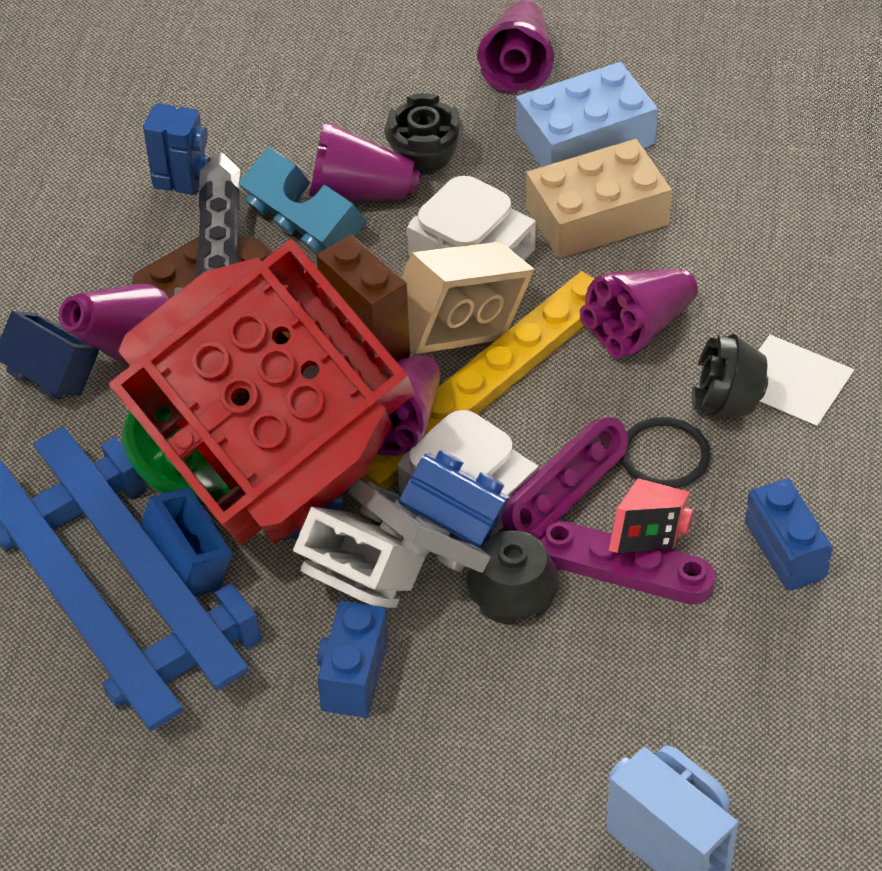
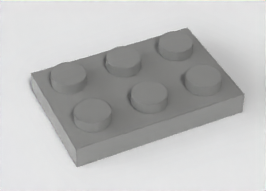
M359 479L348 491L351 496L362 504L359 509L360 512L381 522L380 528L402 539L401 545L422 557H427L429 551L438 554L437 560L458 572H462L465 566L481 573L486 568L491 558L490 555L481 548L399 504L400 495L363 479Z

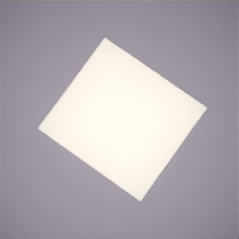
M769 335L758 350L766 356L768 363V386L760 402L818 426L855 369Z

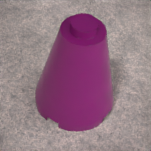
M520 0L513 3L485 33L479 43L477 60L481 67V73L484 79L494 88L506 93H517L518 90L525 89L532 91L542 86L552 72L554 52L544 16L539 6L531 1Z
M323 122L308 200L312 199L323 185H326L348 201H406L408 193L416 194L420 171L413 169L414 161L333 123Z

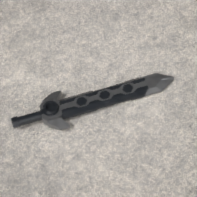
M222 153L217 154L200 170V224L196 278L203 272L239 262L237 231L238 210L240 209V185L238 184L240 182V169ZM176 287L174 295H176L183 288Z

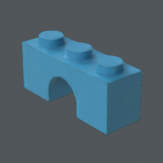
M269 146L238 183L249 195L245 200L248 205L263 216L269 211L275 216L273 221L286 233L292 235L295 230L303 235L300 240L316 254L351 234L355 237L367 222L351 202L326 185H323L312 199L299 203L301 195L311 184L310 181L294 163Z

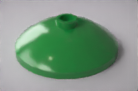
M162 407L158 409L156 420H167L171 414L170 408ZM130 411L123 424L122 443L127 458L136 472L146 483L161 494L190 488L200 504L206 505ZM178 428L175 432L168 436L166 440H169L171 437H173L178 431L181 430V428ZM198 449L183 460L216 502L230 491L229 487Z

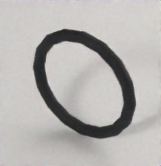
M652 417L636 423L627 431L628 447L620 461L627 473L636 480L642 479L673 488H680L695 482L706 471L711 456L708 441L696 427L684 420L672 417ZM653 426L679 428L692 435L697 441L701 450V459L698 466L690 474L681 478L669 480L652 478L637 470L630 461L628 447L631 440L640 431Z

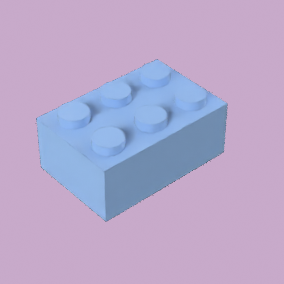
M621 62L516 96V133L541 167L636 138L643 148L656 144L658 108Z

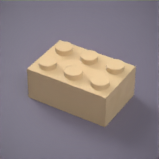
M637 138L526 172V208L532 218L536 220L537 226L558 259L669 225L672 189Z
M503 242L412 252L402 279L407 283L410 350L414 354H421L496 341L509 330L535 269Z

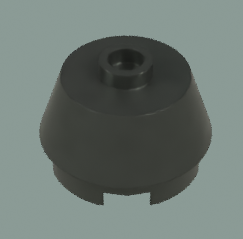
M418 93L407 96V103L399 106L396 110L393 108L389 110L384 132L393 152L414 161V170L431 172L443 168L450 162L463 135L464 127L455 105L451 108L449 105L440 102L439 95Z
M731 334L729 337L718 335L717 339L709 338L698 361V365L703 366L700 375V388L692 387L693 408L707 412L711 419L749 416L753 413L767 390L768 363L766 356L736 334Z
M504 531L493 535L481 547L484 552L491 556L483 573L471 568L467 572V588L473 600L479 605L480 612L495 622L508 625L514 624V619L527 618L537 613V618L542 616L550 607L559 587L558 570L545 547L536 537L522 531Z

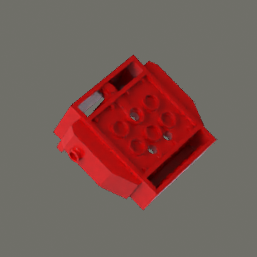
M292 238L263 261L257 257L209 270L199 275L125 334L118 352L130 367L108 383L240 546L262 529L274 544H277L284 537L290 536L297 529L301 531L311 507L325 508L367 474L392 425L389 415L415 395L406 372ZM283 331L290 333L288 342L285 344L275 343V337L278 333ZM309 366L319 368L318 375L313 379L303 377L304 370ZM246 392L250 395L249 401L245 405L238 406L234 404V399L239 393ZM162 407L170 408L171 414L167 420H156L158 409ZM178 428H181V430L178 431L173 437H171L169 440H166L168 436H170ZM197 449L230 489L217 502L183 461Z

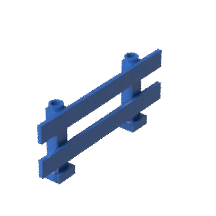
M64 426L34 442V448L60 483L32 499H29L4 463L0 461V546L4 551L13 547L15 551L20 550L80 633L108 673L109 678L101 682L115 707L123 702L126 707L131 705L151 732L183 712L182 706L165 683L197 665L214 689L218 691L249 672L247 664L231 643L239 640L247 650L262 640L256 614L231 583L215 592L219 606L209 612H206L116 495L124 490L128 497L133 499L146 491L143 479L131 465L123 444L117 437L101 444L104 458L95 463L90 461ZM82 513L172 631V634L142 652L53 531Z

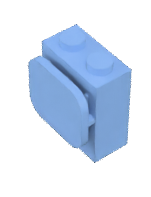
M669 745L663 746L656 754H653L644 746L631 759L625 757L614 766L608 778L610 783L607 802V832L654 871H731L739 821L728 813L730 803L728 795L716 779L678 749Z

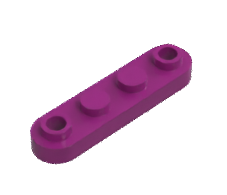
M613 417L596 419L589 422L510 498L501 515L504 530L522 531L536 538L541 537L551 524L561 518L624 456L628 447V436L623 424Z
M556 521L547 528L541 537L537 538L545 547L557 569L686 604L702 603L712 595L714 590V568L708 561L697 556L671 549L615 553L609 551L611 533L566 521Z

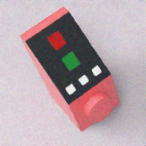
M637 479L617 507L609 551L625 553L673 549L680 535L687 536L691 528L694 509L687 508L690 492Z

